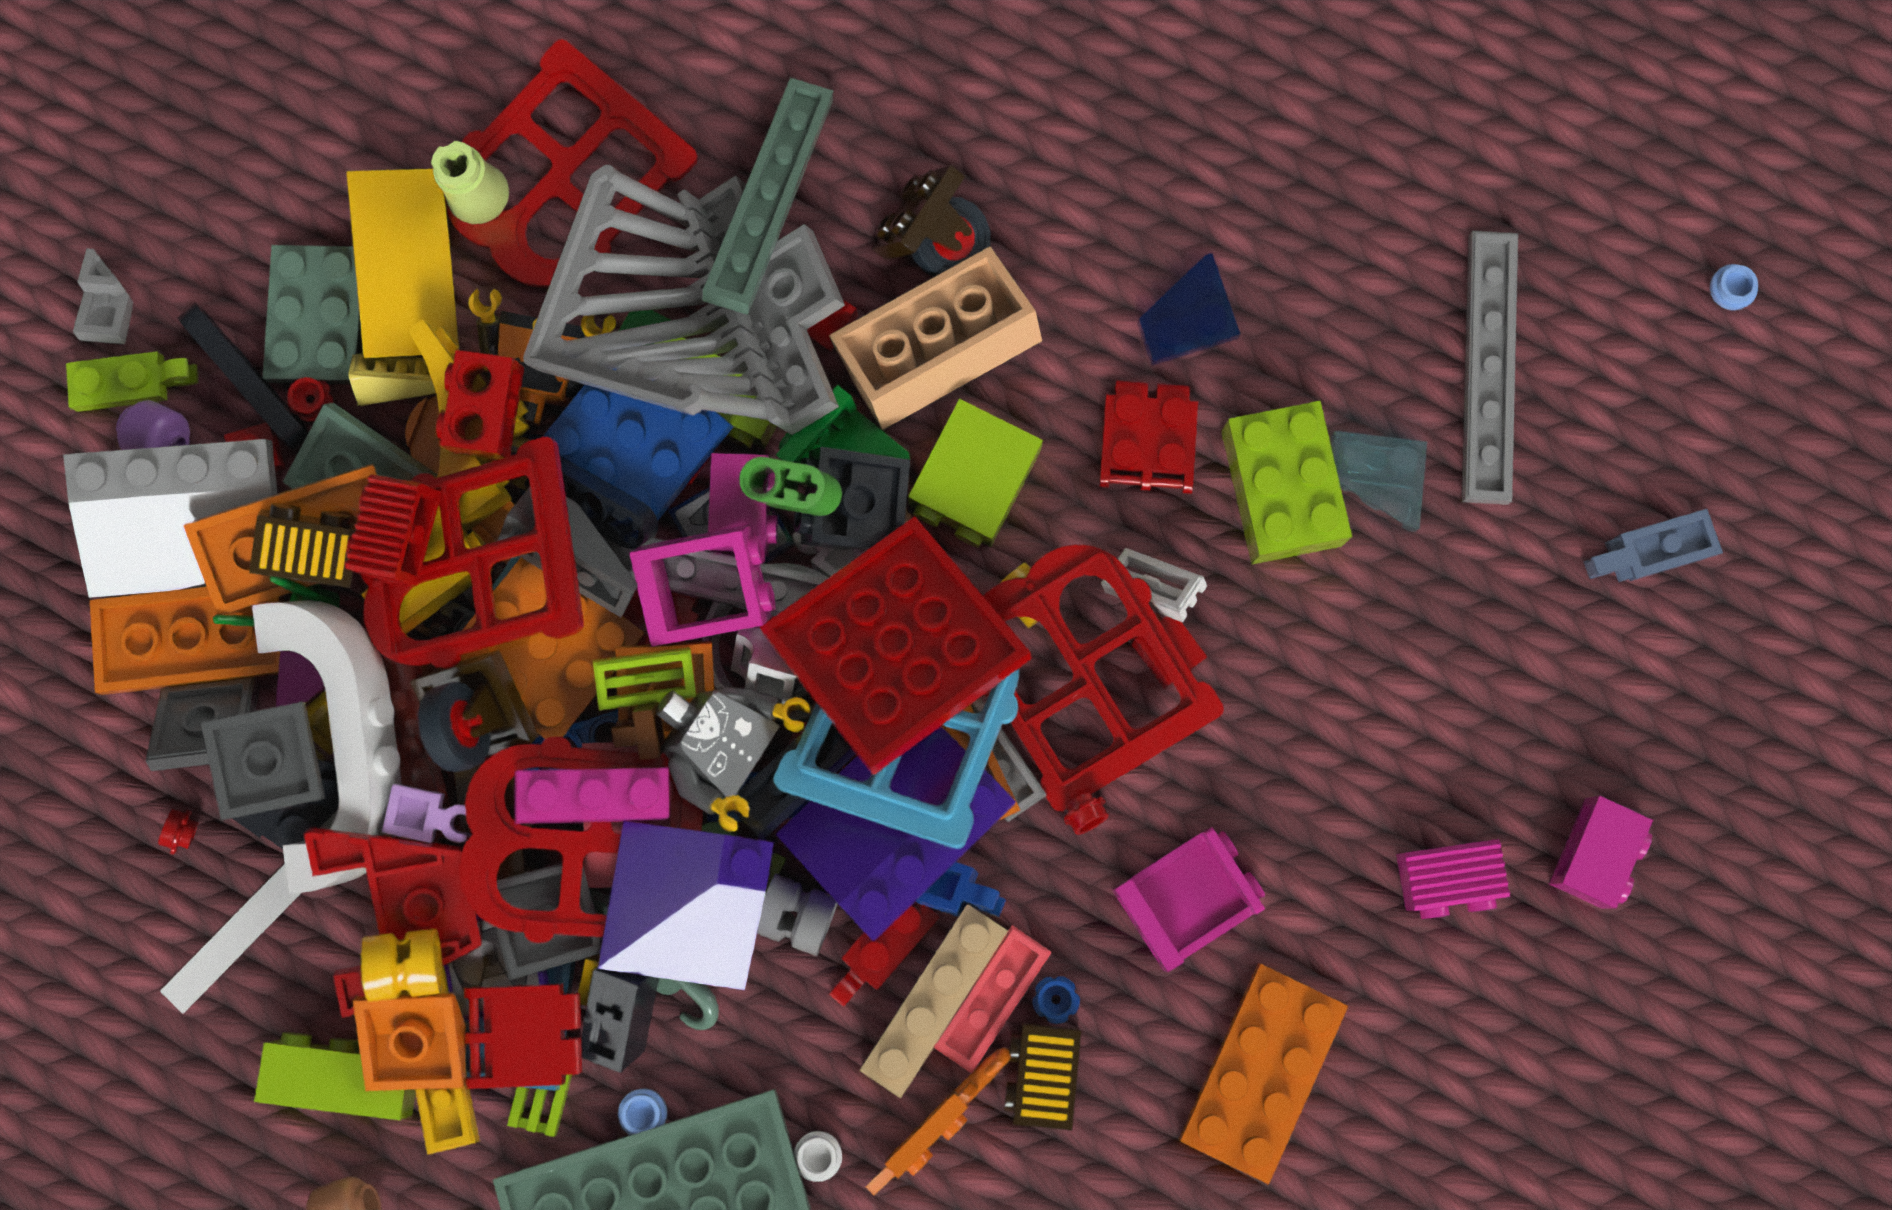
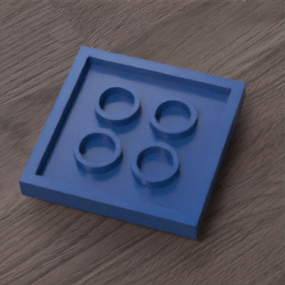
M585 384L543 437H550L557 442L560 456L644 502L653 510L658 521L734 426L715 411L701 410L695 415H690Z

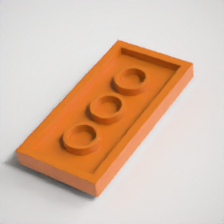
M374 463L185 523L183 525L217 614L223 615L291 592L272 583L270 576L249 573L256 520L261 509L270 510V505L273 503L286 504L301 508L300 515L320 518L321 511H332L348 514L351 516L350 522L357 523V515L361 512L359 509V497L365 486L369 484L367 477L371 474L378 475ZM293 580L306 587L318 584L314 582Z
M207 587L89 600L96 694L107 695L278 675L280 651L258 654L255 627L216 624L213 622V617L218 614ZM284 595L254 605L285 602ZM253 605L223 615L253 616Z
M1258 963L1178 1140L1269 1185L1348 1009V1005Z

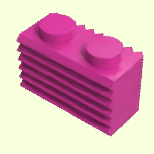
M1499 839L1396 854L1406 911L1419 910L1421 919L1450 915L1449 906L1467 903L1468 912L1497 908L1496 899L1510 897L1506 870L1504 868L1505 862Z

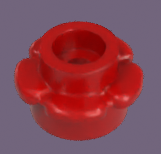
M309 377L296 380L288 390V408L293 414H298L299 418L303 421H315L323 405L333 403L334 401L333 396L329 393L330 386L325 381H317ZM309 396L315 397L313 403L307 402Z
M1085 793L1074 798L1066 805L1068 813L1064 816L1065 825H1071L1076 835L1084 834L1098 827L1109 817L1103 806L1106 800L1103 797L1093 798L1091 793Z
M172 808L164 823L158 845L170 848V854L172 855L177 853L179 847L189 849L194 839L199 822L191 820V810L187 809L186 812H182Z

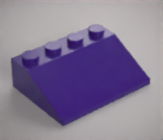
M940 726L902 754L890 782L891 791L933 806L944 804L966 750ZM857 755L839 775L858 781H866L872 773ZM984 769L969 806L974 816L972 829L965 845L957 849L814 801H810L776 835L840 907L875 941L1016 804V801Z

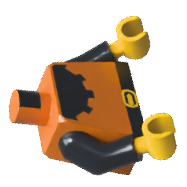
M476 289L469 297L468 305L472 313L479 317L476 320L480 352L483 354L512 357L524 367L520 399L528 409V412L523 415V418L529 426L539 427L545 403L567 407L572 398L577 395L585 384L544 373L525 364L523 356L537 318L501 311L499 318L495 316L494 312L502 301L500 292L496 289L491 291L490 300L492 306L487 307L479 301V290ZM610 314L604 319L603 329H600L594 322L595 315L583 316L581 326L566 323L561 338L569 341L610 333L616 326V320Z

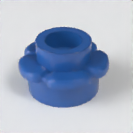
M1058 976L1056 979L1046 977L1036 985V996L1032 1000L1033 1008L1040 1017H1046L1049 1023H1064L1068 1020L1070 1014L1074 1015L1078 1011L1080 996L1075 993V984L1070 979L1064 976ZM1059 995L1061 998L1060 1003H1052V996Z

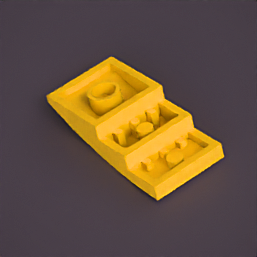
M433 169L346 171L363 358L422 355L408 332L409 328L422 319L435 329L443 326L459 346L445 197L443 190L435 181Z

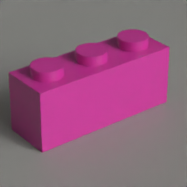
M668 768L516 771L514 774L515 824L655 821L668 819Z

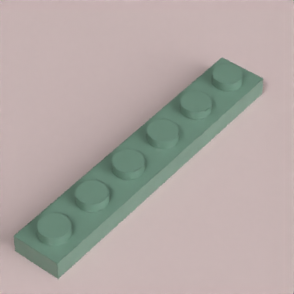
M790 77L703 288L702 301L746 315L749 314L831 107L833 90Z

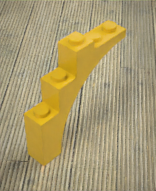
M422 319L409 328L408 332L426 361L437 394L440 413L441 410H446L448 391L445 390L444 386L445 371L447 365L454 362V352L459 349V346L443 326L435 329ZM479 374L473 381L474 392L483 391L481 389L486 386ZM520 398L513 440L531 429L523 418L528 409ZM475 418L467 424L465 428L467 440L475 439L481 434L483 430L482 418ZM441 446L437 478L486 464V461L490 458L452 453ZM509 480L466 492L460 497L459 507L465 546L468 549L485 545V542L475 531L470 534L467 531L512 500V497L504 487L510 483ZM439 505L423 562L439 558L445 549ZM468 571L421 583L417 587L412 588L404 597L400 606L399 620L402 630L407 634L422 621L440 610L450 600L455 599L470 588L472 582ZM368 589L361 594L364 599Z

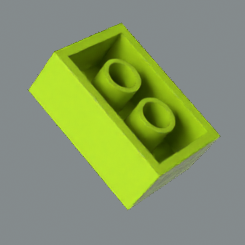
M1321 401L1228 419L1221 433L1251 565L1342 547L1352 538Z

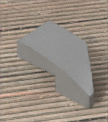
M87 248L77 281L84 293L73 332L80 341L125 344L133 301L95 250Z

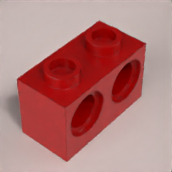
M455 350L454 362L447 365L444 377L445 390L448 391L446 410L440 411L436 425L437 437L441 439L440 446L457 454L493 459L509 457L524 367L512 357ZM490 371L491 382L489 386L481 392H474L473 381L475 377L481 372ZM475 418H482L483 430L481 434L475 439L467 440L465 436L467 424Z

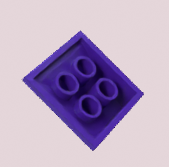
M623 821L598 969L745 990L766 893L774 842Z

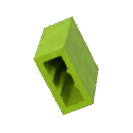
M959 399L908 496L909 506L915 509L913 515L935 527L938 526L939 522H942L956 529L954 536L971 546L979 548L982 542L992 547L1041 452L1043 440Z

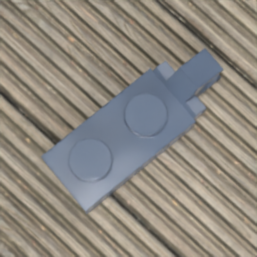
M1704 509L1620 534L1614 537L1615 539L1605 542L1608 553L1592 557L1590 560L1584 561L1589 580L1615 572L1618 582L1633 581L1722 554L1723 551L1708 509Z

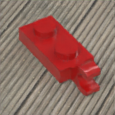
M915 902L877 940L873 941L863 932L841 958L851 967V970L829 995L844 1007L865 982H868L875 990H878L940 917L929 907Z

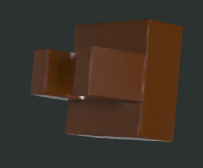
M660 702L638 705L632 712L633 718L617 721V726L611 728L614 748L638 746L640 760L659 758L663 753L661 748L665 741L662 718L655 714V710Z

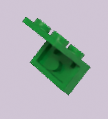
M839 385L833 389L839 407L793 435L787 432L780 441L779 451L776 454L778 460L800 464L803 457L809 458V451L818 447H827L911 461L908 451L857 410L852 396Z

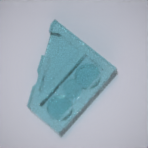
M1334 431L1331 436V448L1341 489L1346 492L1355 493L1363 503L1378 511L1380 509L1401 522L1403 524L1401 527L1407 531L1416 532L1419 530L1427 441Z

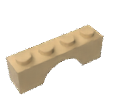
M967 904L860 1071L901 1098L1008 930Z

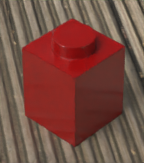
M1155 613L1190 670L1197 667L1207 658L1204 651L1181 621L1168 616L1162 618L1159 613ZM1142 637L1135 638L1131 645L1165 690L1173 684L1147 641Z

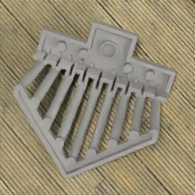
M604 165L591 174L525 350L523 361L530 367L544 373L690 415H695L701 410L766 419L793 435L839 407L807 329L844 307L845 304L815 234L805 224L777 241L748 315L702 301L703 288L746 186L745 183L737 176H734L699 200L684 189L677 194L681 202L680 204L622 174L613 166ZM615 191L687 227V229L683 230L611 206ZM613 227L696 253L687 258L599 253L594 250L600 232ZM593 271L700 278L686 288L586 297L577 294L584 275ZM706 305L687 318L569 341L561 338L566 323L578 315L590 316ZM712 332L711 334L707 335L706 337H699V338H692V339H685V340H678V341L657 343V342H662V341H667V340H672V339H677V338H682V337H687V336H692V335H697V334ZM728 352L723 357L685 359ZM743 374L741 377H738V376H725V375ZM736 395L756 396V398L754 399V398H748V397H742V396H736Z

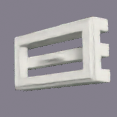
M1125 548L1118 558L1125 567L1128 565L1185 587L1183 590L1160 582L1155 577L1147 574L1141 575L1128 570L1133 578H1142L1150 586L1152 598L1149 604L1153 611L1181 622L1187 617L1186 608L1188 606L1193 608L1197 602L1196 593H1203L1207 587L1204 576ZM1102 580L1101 585L1105 593L1119 598L1111 585L1106 580Z

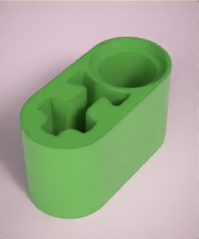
M756 457L748 461L740 473V486L744 494L753 500L771 507L825 516L832 513L841 501L842 490L838 480L813 466L767 457ZM774 472L775 483L771 490L764 493L763 482L767 475ZM798 484L805 487L818 488L816 494L805 495L797 491Z

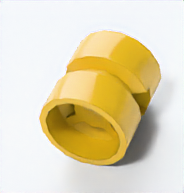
M437 929L409 931L405 934L403 940H398L393 933L363 937L361 968L364 992L368 1002L397 999L402 990H407L412 997L440 994L442 992V957Z

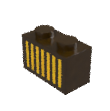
M277 503L271 504L270 510H260L256 520L249 573L350 588L353 571L346 569L344 564L348 560L346 555L347 542L356 531V523L350 522V515L332 511H321L320 518L300 515L301 508Z
M1021 1022L1020 1033H1011L1009 1049L1011 1059L1009 1062L1017 1063L1016 1082L1006 1083L1004 1111L1013 1112L1012 1121L1014 1125L1073 1130L1082 1032L1079 1028Z

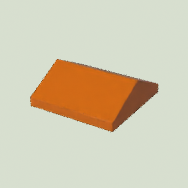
M454 993L414 997L410 994L399 995L397 999L368 1002L366 996H356L354 998L353 1006L365 1091L464 1087L466 1078V1043L464 1033H466V1025Z

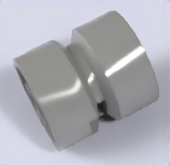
M775 874L764 898L757 934L777 942L785 937L790 938L793 948L817 956L827 935L838 903L827 892L816 888L808 893L803 892L800 882ZM790 911L798 912L797 918Z

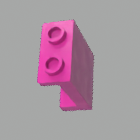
M1212 827L1205 829L1112 889L1156 961L1165 972H1170L1182 964L1185 958L1250 916L1265 910L1259 900L1265 896L1263 889L1251 872L1243 875L1233 859L1239 855L1238 851L1224 831L1217 834Z

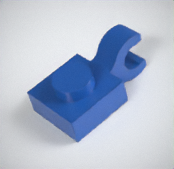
M956 862L916 902L957 917L961 915L968 904L983 913L999 918L1006 899L1000 897V892L995 889L975 884L979 873L973 867Z

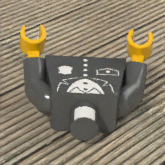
M719 687L714 691L698 693L689 703L675 691H670L658 704L655 714L673 727L662 744L661 749L669 758L668 767L679 795L710 815L714 813L719 814V823L723 830L727 832L736 831L737 822L728 817L726 813L738 811L744 817L749 816L748 803L744 798L736 796V794L780 727L774 721L777 718H781L785 727L791 732L802 731L804 724L800 721L792 720L788 716L794 710L811 713L807 701L795 697L782 704L779 697L756 690Z

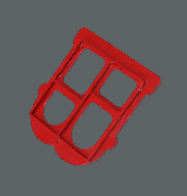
M559 39L554 42L540 59L542 70L483 132L479 130L472 131L462 140L463 143L478 151L486 161L509 136L520 134L552 162L550 171L520 203L509 210L502 211L493 220L482 224H471L458 219L449 209L445 197L447 215L453 226L464 238L480 247L490 248L494 260L509 277L522 284L539 288L550 286L559 259H546L533 252L528 245L526 237L528 224L539 209L553 197L562 199L575 212L578 211L584 194L571 183V176L614 130H625L656 157L654 166L639 182L657 192L669 180H681L698 162V155L694 148L565 39ZM562 82H568L601 110L599 119L571 147L560 145L531 118L533 111ZM625 196L615 208L637 215L645 206ZM609 227L601 231L594 250L599 253H611L612 247L610 243L622 230Z
M541 437L522 444L517 450V454L438 478L428 473H421L410 480L442 492L439 507L445 549L439 558L423 562L417 586L421 583L468 571L472 582L476 622L469 629L421 641L411 639L402 630L399 615L404 597L415 586L371 578L361 574L364 582L369 586L364 602L365 627L370 640L380 653L390 660L405 665L417 666L432 663L435 667L449 669L456 666L461 660V655L540 633L549 638L560 639L582 631L584 619L559 448L555 440L550 437ZM520 476H527L530 481L535 516L534 528L527 533L468 549L465 546L459 507L460 497L469 491ZM531 552H538L541 558L546 593L545 605L535 611L506 619H499L496 614L491 580L492 566L502 560Z
M1074 544L1054 549L1041 557L1031 567L1026 578L1006 580L997 584L983 595L1005 622L1015 617H1029L1040 622L1048 631L1072 669L1073 678L1069 683L1034 704L1024 703L1017 691H1015L1014 696L1018 702V712L1015 719L1010 722L1042 772L1043 777L1041 778L1040 785L1047 795L1045 797L1056 811L1066 810V805L1074 798L1085 793L1093 794L1216 720L1224 712L1223 703L1213 687L1205 681L1196 680L1151 608L1149 602L1152 598V592L1148 583L1142 578H1133L1119 559L1101 548L1085 544ZM1083 575L1097 576L1106 580L1115 590L1127 610V617L1123 622L1086 644H1081L1075 639L1060 612V596L1064 587L1073 579ZM1134 637H1142L1147 641L1181 697V701L1176 707L1141 728H1133L1128 724L1094 668L1095 662L1099 658ZM991 689L984 694L985 697L988 698ZM1087 698L1093 703L1112 733L1113 743L1110 747L1077 767L1068 769L1062 765L1043 735L1041 724L1045 719L1076 700Z
M559 736L546 738L542 745L523 744L512 746L488 758L476 771L469 784L465 811L468 826L473 834L467 840L460 857L459 879L461 889L469 906L485 922L503 930L524 932L527 940L534 943L550 941L554 934L603 937L607 915L584 913L579 905L583 860L587 854L593 852L618 854L621 834L613 831L611 822H591L590 827L585 831L539 829L515 824V820L511 818L505 807L504 794L507 784L514 777L516 771L536 767L566 770L668 768V779L672 782L673 787L669 827L702 831L703 810L679 795L668 767L669 758L666 755L661 754L659 758L640 760L639 753L574 748L571 747L567 739ZM526 848L552 849L562 854L563 866L559 905L555 910H524L513 907L502 898L497 889L496 876L500 864L507 855L518 849Z

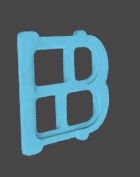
M1019 669L991 689L982 711L974 714L962 710L943 724V726L967 733L970 736V743L947 800L940 806H933L891 791L890 782L901 756L874 776L872 774L866 781L854 780L817 767L816 758L832 724L817 703L796 750H791L783 756L774 775V783L781 791L952 848H961L965 845L974 822V816L969 806L1002 724L1012 722L1018 712V702L1014 693L1018 685Z

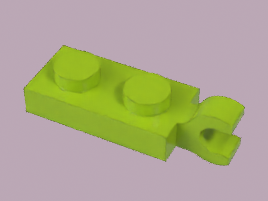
M157 351L66 363L69 408L76 412L134 405L145 400L154 402L166 401V387L198 384L196 364L188 365V359L175 358L165 361L164 356Z

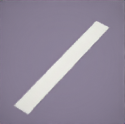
M338 810L320 828L330 829L336 819ZM285 864L160 990L182 1014L199 999L301 894H289Z

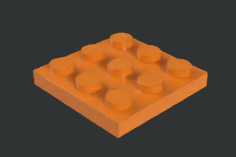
M523 558L517 561L493 591L496 614L499 619H506L541 609L546 603L542 570ZM581 593L584 627L580 633L560 639L549 638L540 633L461 655L460 661L499 650L537 733L545 739L551 736L564 737L597 696L592 660L615 657V646L637 645L645 635L642 630L624 616L620 618ZM476 614L463 630L469 629L475 624ZM616 670L604 671L605 678L612 677Z

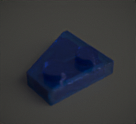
M1213 253L1206 254L1139 318L1137 325L1151 366L1239 338L1240 331Z

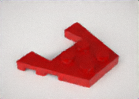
M309 828L304 832L313 877L366 868L379 935L393 933L398 940H403L405 934L409 931L437 929L442 967L482 946L483 936L479 916L469 906L460 885L459 863L464 846L322 828ZM361 965L338 969L333 975L342 1018L355 1014L353 1000L356 996H366Z

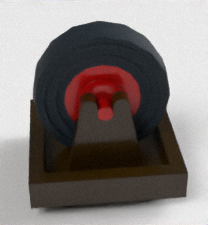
M952 165L934 171L931 169L920 176L914 175L905 184L899 195L903 202L895 214L889 212L879 223L875 230V234L879 238L871 249L885 260L912 254L914 261L925 273L935 277L990 247L991 231L986 217L975 204L961 197H952L965 176Z
M499 650L460 661L456 666L449 669L437 668L420 673L410 681L420 702L418 712L419 732L425 749L432 760L444 770L460 772L482 763L487 756L494 755L512 746L531 744L539 736Z

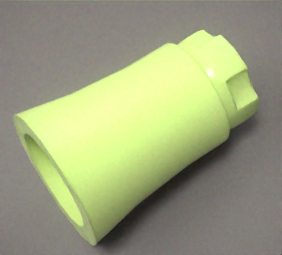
M453 141L448 146L438 147L433 154L431 165L433 166L435 181L443 190L451 212L458 219L471 224H482L496 218L504 210L509 198L508 183L501 171L488 164L478 151L463 142Z

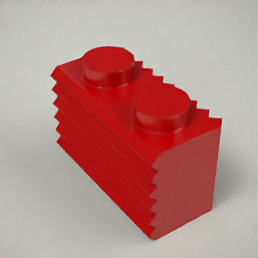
M371 474L367 477L369 484L365 486L359 497V509L361 512L357 515L356 531L347 542L346 555L348 560L344 563L345 568L371 578L417 587L442 492L422 483Z

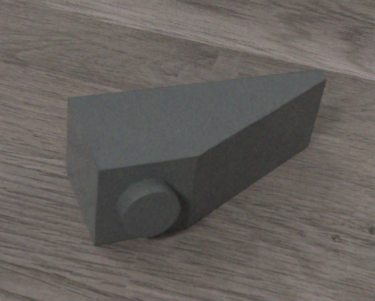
M531 487L527 489L507 514L497 541L527 533L534 528L535 516ZM566 497L579 591L582 595L621 618L638 584L580 506ZM538 552L520 555L521 558L542 570L541 558Z

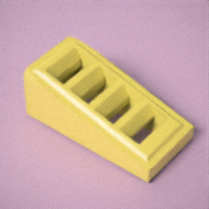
M363 354L352 355L348 375L358 406L436 394L426 361L422 357L363 358Z

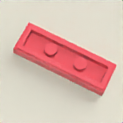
M1011 925L1004 939L933 1048L972 1074L1052 952Z

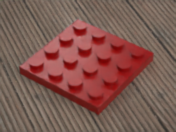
M915 516L760 627L768 642L873 776L1032 659L1029 649Z

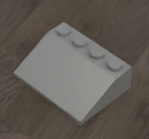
M267 439L63 455L68 503L89 598L207 587L183 525L187 522L278 494L272 441Z

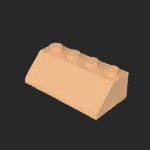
M991 247L982 250L829 335L861 398L882 430L1042 341L1035 309Z

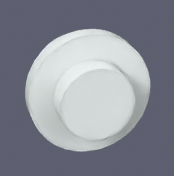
M814 1131L804 1135L798 1141L794 1149V1156L800 1175L814 1182L825 1181L835 1175L842 1162V1149L835 1137L827 1132Z

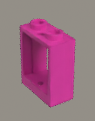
M751 524L642 545L629 553L635 580L638 584L637 588L651 647L762 626L772 617L771 611L775 610L776 602L770 582H764L760 564L765 563L763 542L759 535H753ZM733 545L748 612L679 625L663 558Z

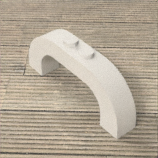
M306 600L253 605L258 654L287 650L297 652L310 660L322 677L326 690L339 791L338 812L330 830L394 838L395 835L382 833L392 785L401 784L400 756L397 751L393 721L394 708L391 703L389 683L382 657L370 640L367 631L347 612L321 601ZM305 840L283 845L289 894L327 888L354 880L367 873L366 868H358L313 877Z

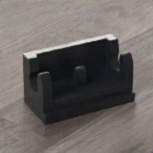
M598 967L594 969L581 1035L583 1059L621 1073L645 1052L659 977L598 969Z

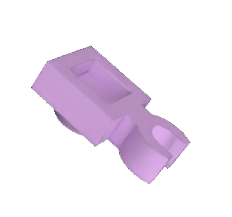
M401 784L392 785L382 833L429 843L435 841L437 830H442L444 836L453 842H464L471 837V834L459 832L454 826V819L458 814L466 816L465 804L454 805L448 809L442 808L444 793Z

